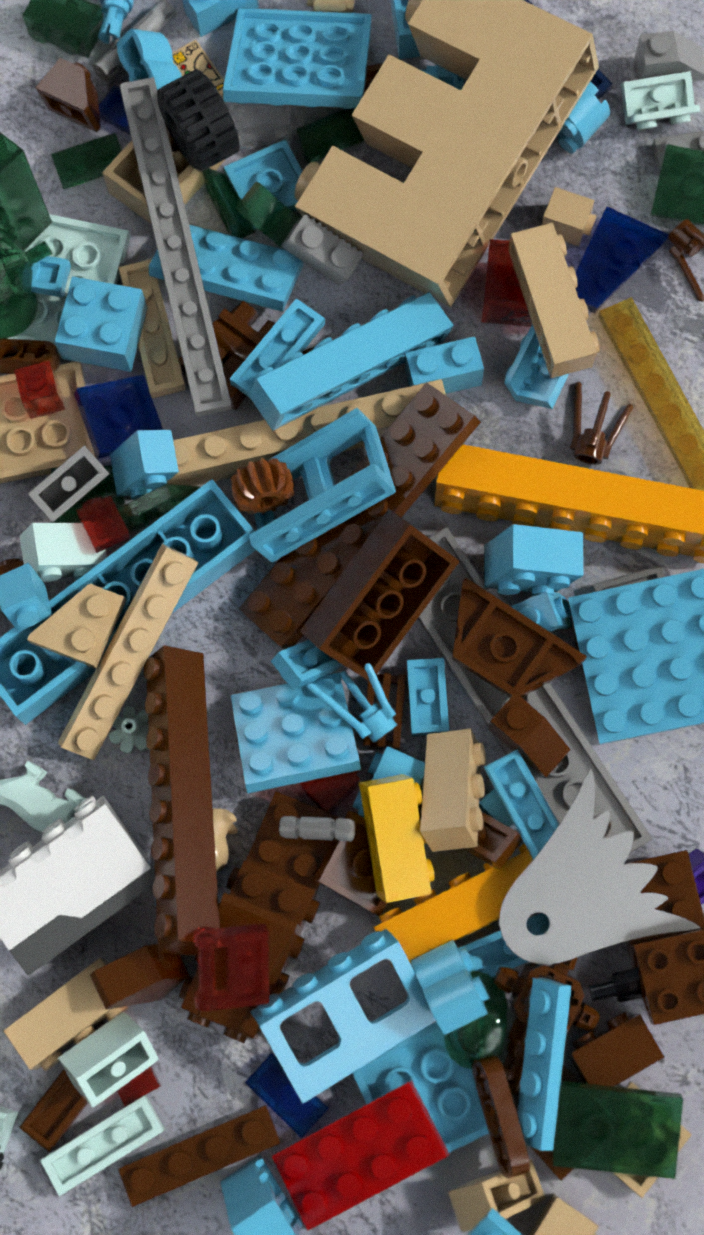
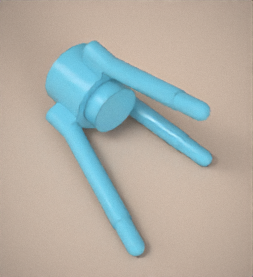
M369 663L365 664V670L381 708L377 703L372 706L346 671L340 673L348 689L364 709V712L359 715L362 723L314 683H308L307 688L350 724L362 739L369 736L374 743L397 726V723L392 718L396 715V712L388 703L373 667Z

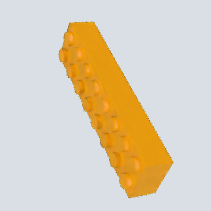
M464 444L438 473L434 506L441 507L440 509L446 513L461 514L463 511L476 514L479 519L485 521H497L499 518L512 521V524L583 532L584 538L592 542L611 540L620 542L622 547L634 550L641 549L642 547L652 549L657 547V553L660 555L675 557L682 554L692 556L696 562L704 563V491Z

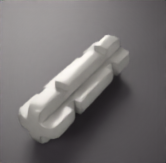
M283 816L279 824L280 836L290 839H298L300 836L303 839L333 840L335 837L338 841H352L356 830L355 822L344 818H337L335 821L332 818L301 817L299 819L295 816Z

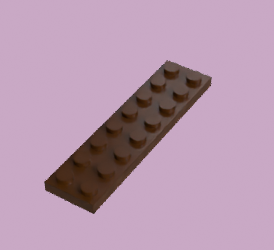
M426 382L380 438L396 493L281 557L238 609L282 649L285 650L296 645L303 636L300 630L386 512L390 509L402 518L481 423L478 418ZM368 455L362 459L348 477L370 465Z

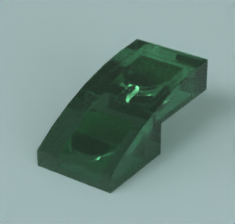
M257 181L234 208L280 249H284L281 247L284 240L300 218Z

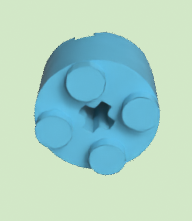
M591 81L556 136L559 138L560 146L571 154L577 149L582 148L610 116L609 104L606 99L602 103L599 102L595 96L599 90Z

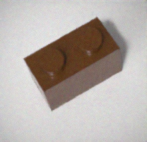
M627 1011L606 1022L609 1027L607 1031L598 1036H595L594 1032L590 1031L572 1042L575 1049L567 1054L588 1092L593 1097L599 1096L664 1058L662 1051L640 1014L629 1017Z

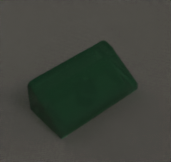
M210 168L203 171L205 189L229 235L243 239L254 234L256 229H253L226 175Z

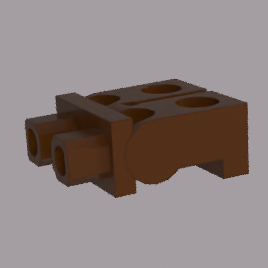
M245 301L239 303L231 312L224 308L218 315V319L212 323L232 409L235 411L247 396L231 385L230 378L275 325L273 321L268 320L259 332L250 327L258 318V314ZM181 356L178 359V361L181 366L182 372L186 375L183 358Z

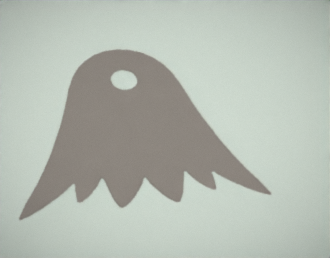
M592 768L587 773L577 796L557 829L534 860L516 879L502 902L499 919L502 937L514 954L532 963H561L601 948L641 937L700 929V926L685 918L656 910V907L668 900L666 895L641 893V890L656 874L658 867L647 863L624 864L634 840V832L632 830L603 838L608 827L610 812L606 810L593 819L595 782ZM541 912L549 918V929L542 935H533L527 929V919L533 913Z

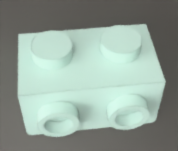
M691 71L621 83L625 124H636L637 130L657 127V120L669 118L670 125L690 122V115L700 112V105H695Z

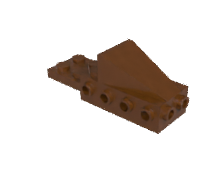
M277 791L274 793L246 861H243L241 868L234 867L229 876L226 888L231 890L230 894L224 892L218 904L221 945L201 956H195V961L200 963L194 977L188 976L185 979L179 993V998L184 1000L181 1008L189 1011L188 1020L209 1028L211 1021L226 1027L223 1035L244 1044L247 1037L257 1039L259 1033H262L250 1011L257 1008L264 998L272 994H280L287 986L290 975L285 973L290 959H298L305 942V938L300 936L306 922L312 924L320 906V902L315 900L320 884L314 881L313 878L333 841L303 839L300 836L298 839L284 838L279 833L280 819L283 816H295L299 819L301 817L332 818L335 821L337 818H340Z

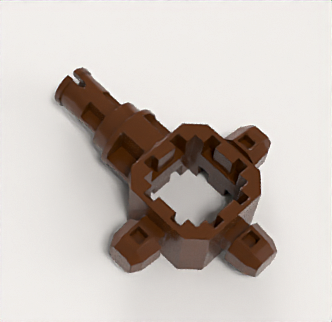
M578 957L561 963H555L551 966L531 962L524 966L520 976L517 970L507 966H499L493 982L498 988L508 994L513 991L509 1003L513 1014L516 1016L507 1035L509 1039L506 1047L508 1054L503 1063L511 1094H517L522 1076L529 1011L524 1009L526 1006L524 1001L532 988L533 978H539L542 975L571 986L566 1033H568L572 1023L585 1030H594L599 1021V1013L584 1002L582 1003L585 995L580 982L568 975L569 970H574Z

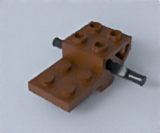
M688 850L630 862L647 863L658 867L654 877L641 890V893H659L668 897V900L655 908L656 910L685 918L700 926V929L662 933L629 940L626 944L632 969L613 973L612 981L588 985L592 1002L615 996L619 1003L642 998L650 1024L652 1025L703 1015L704 914Z

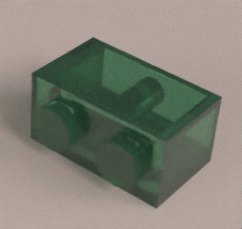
M30 0L22 15L28 34L34 40L40 43L48 42L60 47L70 55L78 54L89 58L99 40L98 34L103 20L101 6L86 0Z

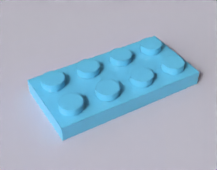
M189 224L204 291L284 311L303 268L304 262L284 249ZM157 250L149 264V276L164 280Z

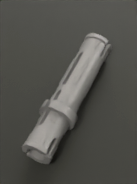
M159 0L131 29L159 32L176 16L175 8L168 0ZM120 38L115 39L111 43L112 48L93 65L96 74L105 82H109L123 67L117 51V42Z

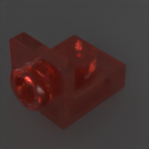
M111 496L103 499L93 498L84 503L81 509L76 510L79 523L82 524L96 553L130 538L129 532Z

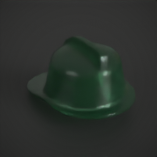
M478 971L470 973L473 979L478 976L480 977L489 995V999L483 1001L488 1014L444 1035L445 1048L451 1059L461 1067L472 1069L475 1060L489 1058L493 1055L499 1057L503 1052L506 1041V995L493 982V977Z

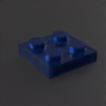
M144 375L76 388L74 392L75 400L97 459L109 457L137 430H163Z

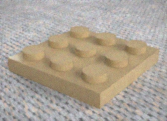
M80 362L61 364L56 371L48 375L10 374L0 376V484L51 474L84 445L99 461L84 373Z

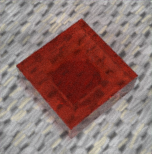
M150 1066L118 1089L117 1092L126 1107L162 1087L152 1066Z

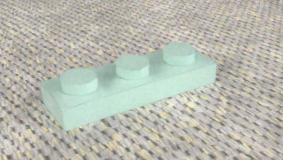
M145 1095L40 1161L58 1195L62 1196L165 1131V1128L148 1097Z

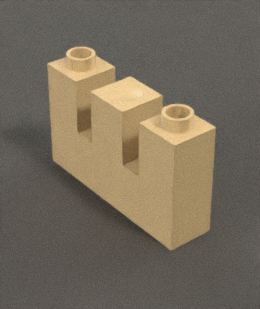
M409 0L405 19L421 57L466 79L467 81L463 88L459 90L389 54L353 111L352 117L367 145L413 168L405 182L403 183L332 146L321 164L311 162L305 167L295 187V199L298 201L295 207L301 216L309 214L310 219L315 218L316 223L321 222L322 227L327 226L328 231L333 230V235H339V239H345V243H351V247H356L357 251H362L363 256L361 259L425 294L430 292L436 300L449 307L453 305L599 68L592 33L524 0Z

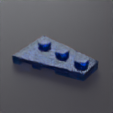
M606 206L576 270L578 286L575 289L578 298L585 300L588 311L596 313L668 240L669 234Z

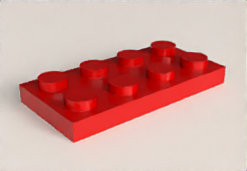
M411 1080L271 1157L307 1231L439 1162L450 1154Z

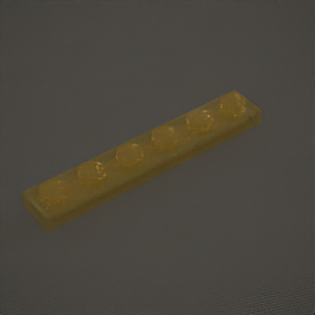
M630 297L600 310L598 317L688 486L692 489L704 491V429L633 298Z

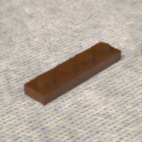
M265 1105L118 1168L131 1207H134L281 1143L268 1106Z

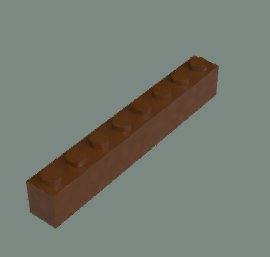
M164 645L147 659L143 671L144 678L147 679L145 711L148 714L149 732L146 744L148 749H150L148 782L151 785L152 797L149 817L151 822H153L151 856L154 860L155 868L152 891L153 896L156 898L157 915L154 933L158 939V952L201 956L221 945L204 655L200 652Z

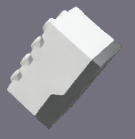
M104 795L97 800L94 796H90L74 808L75 817L67 823H64L60 818L42 831V840L36 845L32 846L27 841L9 854L11 857L8 860L9 864L0 869V939L27 976L153 886L155 879L154 865Z

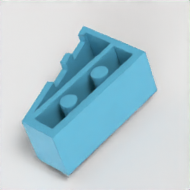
M258 1155L220 1181L230 1227L234 1235L299 1234L303 1223L261 1155Z

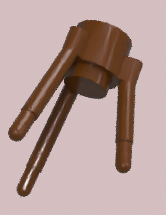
M686 219L679 223L670 233L668 240L674 246L669 250V253L677 260L697 299L702 302L704 301V295L683 255L688 254L689 257L696 255L704 247V234L689 219Z
M576 382L573 438L570 449L575 451L574 458L587 464L599 465L603 459L609 458L611 448L633 410V405L628 404L609 437L605 440L606 434L601 431L611 396L609 391H605L593 429L587 428L584 434H581L582 384L581 382Z

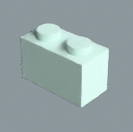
M32 523L19 536L23 563H29L43 582L56 581L62 577H74V580H78L107 558L102 523Z
M123 1011L58 1057V1060L73 1086L90 1106L94 1108L157 1062L159 1058L144 1030Z

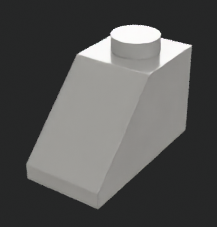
M675 31L640 35L634 57L638 80L691 71L692 82L704 81V56L700 45Z

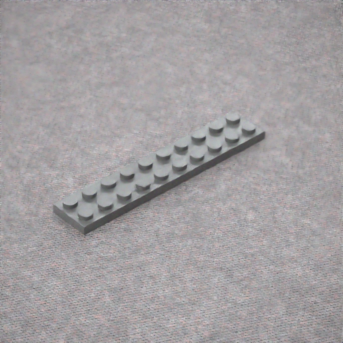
M446 527L429 538L460 562L418 617V620L488 727L490 720L510 698L453 661L452 657L463 580L466 577L489 593L490 591L484 587V582ZM550 682L522 697L547 719L571 749L546 779L526 763L558 823L560 824L577 796L587 773L592 768L595 782L593 819L606 810L610 812L608 827L603 838L632 830L634 832V840L630 853L652 840L653 838ZM492 733L505 755L513 752Z

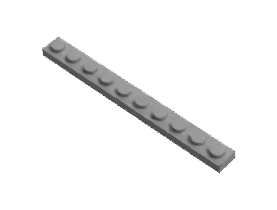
M152 77L121 83L122 99L196 417L232 410L166 125L158 106L155 79Z

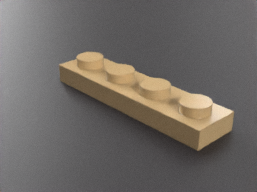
M149 259L118 268L123 286L142 289L148 307L138 347L149 391L153 399L184 391L186 387L158 278L149 276V264L152 260Z

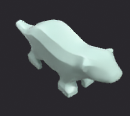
M27 761L25 764L26 774L0 779V806L13 810L28 826L43 834L42 831L60 818L64 823L74 818V808L87 799L74 789L71 790L69 788L65 792L67 799L57 798L49 789L39 785V782L48 772L30 761Z

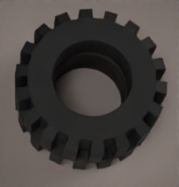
M195 69L157 90L158 106L165 124L180 152L193 168L203 172L239 152V137L230 112L214 84L200 70Z

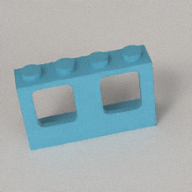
M358 408L272 457L277 458L279 462L286 463L287 468L291 471L293 480L302 476L308 501L277 519L274 518L272 510L267 511L264 515L260 512L255 513L254 518L257 530L249 534L251 546L269 561L274 562L396 493L377 428ZM363 441L370 465L335 485L330 467L331 459L358 442Z
M387 929L367 935L359 946L349 952L336 954L327 962L326 966L314 973L300 976L294 981L293 986L280 994L267 996L258 1004L257 1008L250 1011L302 1103L307 1102L435 1022L423 989L399 941ZM388 959L407 993V999L376 1020L369 1021L350 988V981L353 977L379 961ZM318 1001L321 1002L336 1029L339 1041L308 1062L299 1063L280 1030V1024L283 1020L312 1002Z

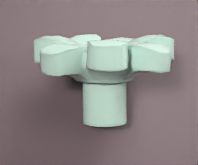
M124 707V717L117 716L112 725L116 730L109 733L110 741L115 745L121 743L120 750L126 754L132 753L134 746L139 751L144 752L148 749L146 744V737L149 732L147 724L148 714L143 709L136 715L134 707Z

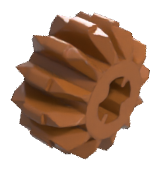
M261 458L258 462L254 463L249 461L248 466L239 467L236 469L237 474L231 477L234 501L238 505L239 510L247 511L248 515H253L257 512L264 515L267 511H276L277 507L286 506L288 500L295 495L291 471L287 468L286 463L279 462L277 458H272L268 461Z

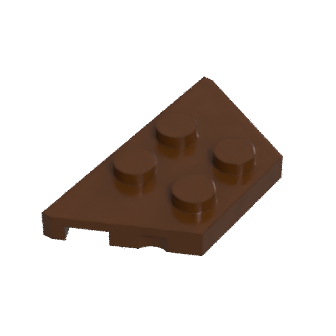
M465 577L461 588L453 661L509 698L515 692L520 697H524L584 663L587 658L586 655Z

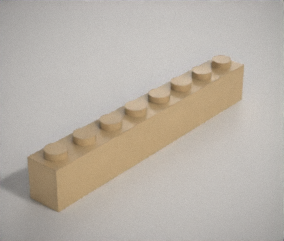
M442 379L427 382L446 395ZM426 383L318 407L272 431L265 420L173 440L179 472L168 480L171 491L206 484L211 479L215 482L231 478L237 474L236 469L248 466L249 461L254 463L258 462L261 458L267 461L355 408H358L376 426L379 438H381ZM360 441L343 452L365 447L364 442Z

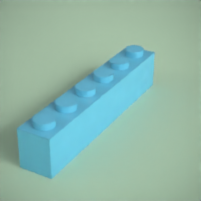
M430 292L418 298L415 295L410 296L398 308L390 312L388 309L382 310L370 322L362 326L359 323L354 324L345 330L342 336L334 340L326 338L319 342L312 351L304 355L302 352H298L289 357L284 365L276 369L268 367L262 370L254 378L255 382L249 397L272 431L405 363L406 352L442 344L454 325Z

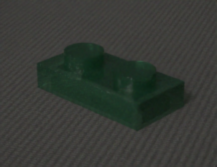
M112 133L53 153L51 156L62 187L67 189L103 177L102 172L120 154L122 149L116 133Z

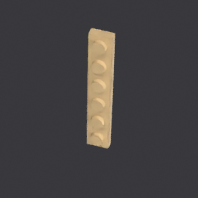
M164 544L161 545L58 741L61 748L95 760L198 565L194 558Z

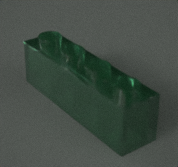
M0 132V239L9 246L14 243L25 251L52 223V220L24 150Z

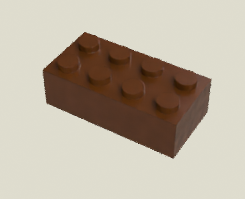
M389 509L300 632L319 650L369 681L365 664H371L375 674L379 672L460 561Z

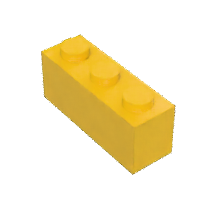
M405 774L359 782L377 897L386 903L432 894L430 882L434 881V869L429 858L426 859L424 844L427 842L420 832L421 821L418 806L422 805V794L419 784L414 782L412 777Z

